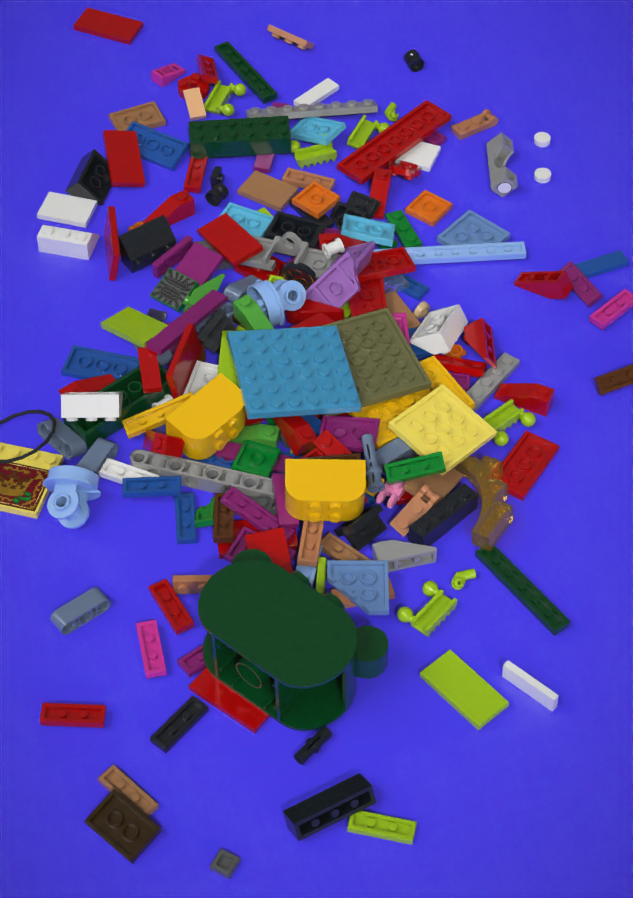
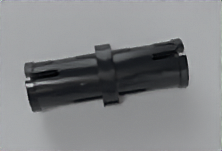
M323 726L312 738H308L305 741V745L293 755L294 759L300 765H304L332 737L331 731Z

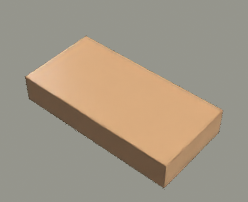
M199 87L183 90L190 121L206 118V111Z

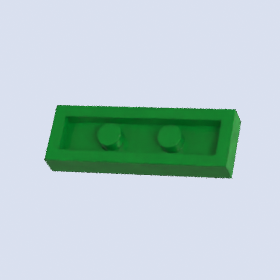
M402 210L385 214L387 223L395 224L394 234L402 247H422L421 240Z
M442 451L384 464L388 485L446 472Z

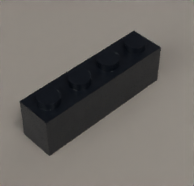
M463 483L409 526L408 541L414 544L431 546L477 509L478 493Z
M359 773L284 810L283 815L288 830L298 841H301L375 804L376 800L372 785Z

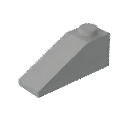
M396 540L379 541L372 544L373 560H388V572L435 563L437 560V548Z

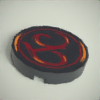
M288 262L282 269L284 280L298 281L305 290L317 281L315 272L303 263L294 264V262Z

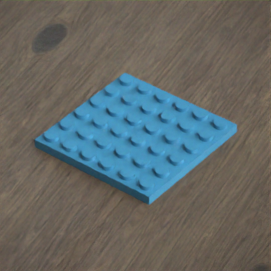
M337 325L227 332V340L241 389L247 419L361 412L362 406Z

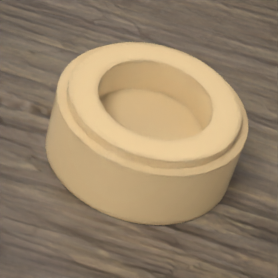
M422 301L416 307L413 314L418 319L424 318L430 310V305Z

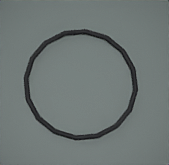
M27 410L12 414L1 420L0 425L14 417L25 414H43L51 419L53 425L52 431L46 440L37 448L16 458L0 460V463L22 460L45 446L56 430V420L52 414L43 410Z

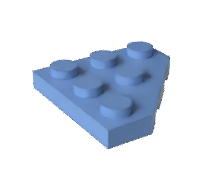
M469 209L437 236V242L443 246L502 243L510 238V232Z
M327 560L328 583L366 614L389 615L388 560Z

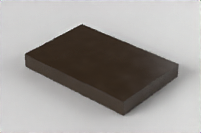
M115 789L107 795L84 821L88 827L131 864L137 860L162 832V829Z

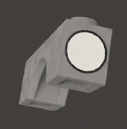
M501 132L486 144L491 182L490 188L495 194L503 198L516 189L518 183L517 175L506 167L508 159L514 153L513 141Z

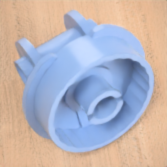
M258 279L254 284L247 287V294L259 305L273 327L278 324L280 326L284 325L285 310L296 311L303 306L306 300L305 288L301 283L294 280L280 279L271 284L269 280L262 281Z
M70 465L52 467L49 469L48 478L44 479L42 483L52 493L47 502L49 513L54 518L59 519V522L68 529L81 527L88 520L90 514L87 501L95 500L101 496V491L98 490L99 476L93 471L82 467Z

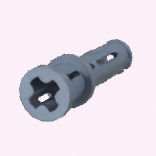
M365 434L361 436L367 466L366 477L369 483L367 488L369 492L377 493L385 489V484L382 483L381 478L382 469L378 466L373 435Z

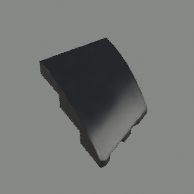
M353 190L346 204L337 201L330 217L336 223L338 229H342L344 214L372 219L381 202Z
M220 308L197 338L211 354L215 355L221 347L222 331H236L237 327L231 323V319L226 316V312Z

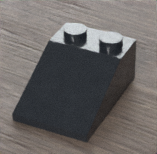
M277 211L265 233V238L274 240L275 236L281 237L286 232H293L302 241L308 242L309 248L315 249L319 242V234L324 233L327 224Z

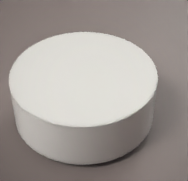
M538 132L534 135V144L536 146L547 147L550 144L551 136L548 133Z
M547 168L536 169L534 172L535 181L538 183H548L551 180V171Z

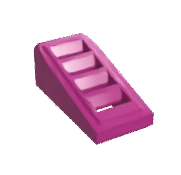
M173 63L151 71V79L156 84L164 87L186 73V70Z

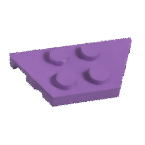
M347 251L306 290V299L342 308L361 290L351 251Z

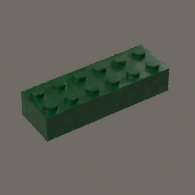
M288 116L188 122L191 158L194 159L291 153V133Z
M159 362L162 392L143 393L140 366L98 391L123 392L122 412L120 417H116V421H105V418H97V421H86V418H78V421H66V418H63L64 424L85 441L87 450L91 448L99 437L106 439L124 427L122 420L151 409L152 404L162 400L166 394L172 396L165 376L167 370Z

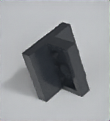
M380 504L365 507L357 518L345 521L334 532L338 537L345 535L352 547L359 551L387 529L378 515L383 509Z

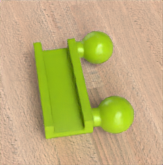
M218 80L204 103L205 111L221 115L222 112L227 117L232 116L235 108L232 104L228 103V100L233 95V92L237 96L245 95V85L242 83L236 85L230 83L229 86L221 85V81Z
M363 115L349 136L347 146L357 150L370 140L376 129L380 134L390 125L386 122L378 123L379 121L377 120L373 123L366 120V115Z
M291 140V153H294V158L301 169H303L304 165L310 167V164L313 163L316 166L317 162L321 165L324 160L328 163L330 159L335 161L337 158V151L333 149L332 141L327 146L317 144L301 148L297 140Z
M512 399L483 418L484 421L497 431L493 439L498 446H504L508 443L509 436L505 432L506 428H510L512 423L516 424L518 419L526 427H531L536 422V417L533 413L525 412L523 408L518 409L513 405L514 401Z
M426 581L423 584V593L428 597H434L416 616L413 615L412 609L406 606L401 607L397 612L399 621L403 623L410 622L413 628L427 637L430 636L432 631H435L436 626H440L441 621H445L446 616H449L457 605V599L453 598L451 600L445 596L442 589L439 590L438 585L434 581Z

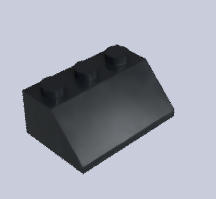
M95 149L81 158L65 191L71 196L96 200L98 205H103L111 188L107 160Z
M164 215L118 236L121 261L132 274L151 265L176 245V238Z

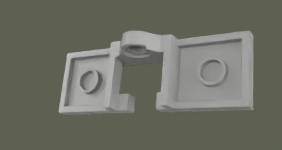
M286 232L281 237L275 236L274 240L252 236L263 246L264 250L241 263V265L273 271L276 262L270 258L274 252L296 256L294 264L303 263L309 266L315 272V278L318 280L340 254L332 255L330 259H327L322 250L309 248L308 242L302 241L293 232Z

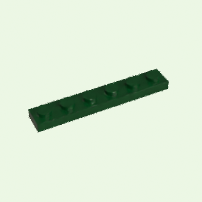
M229 41L214 46V51L263 104L277 98V92Z
M492 542L475 552V557L554 636L570 626V620Z

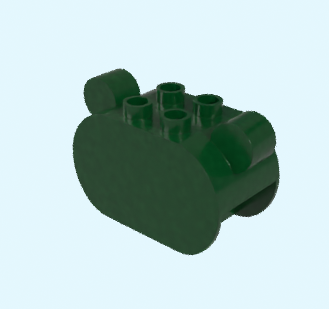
M248 549L238 553L232 560V564L220 569L207 581L199 596L198 615L201 624L208 632L203 644V659L206 668L219 681L287 728L309 731L333 723L351 706L357 690V677L365 679L377 677L385 671L388 665V639L382 630L374 626L356 628L352 618L345 611L343 603L337 596L332 593L320 594L312 588L310 581L304 574L299 571H293L290 574L279 565L272 563L271 558L261 550Z

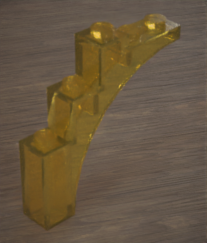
M486 455L482 460L468 456L454 468L462 473L476 488L482 501L478 521L471 531L472 543L477 547L491 551L514 520L513 506L505 502L508 498L507 483L500 480L503 476L502 461Z

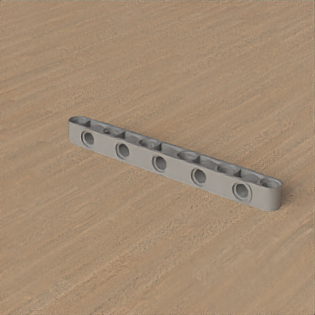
M139 449L133 451L130 455L131 466L157 474L160 477L181 476L182 486L211 493H226L234 486L246 496L274 499L272 479L268 477Z

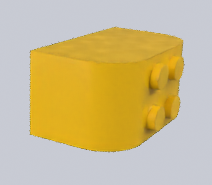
M222 373L218 374L165 418L166 434L184 440L182 453L187 457L195 460L211 457L217 450L221 451L228 441L235 439L245 426V407L241 389Z
M285 459V507L293 518L302 521H330L336 523L353 520L362 513L366 489V460Z

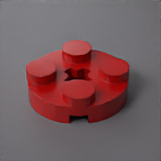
M193 73L191 76L178 80V94L183 99V90L198 87L202 100L209 95L210 84L203 82L199 73Z
M396 160L389 161L387 169L392 170V175L394 176L399 174L403 175L405 179L414 180V177L421 175L422 168H418L417 164L401 160L399 164L395 163Z

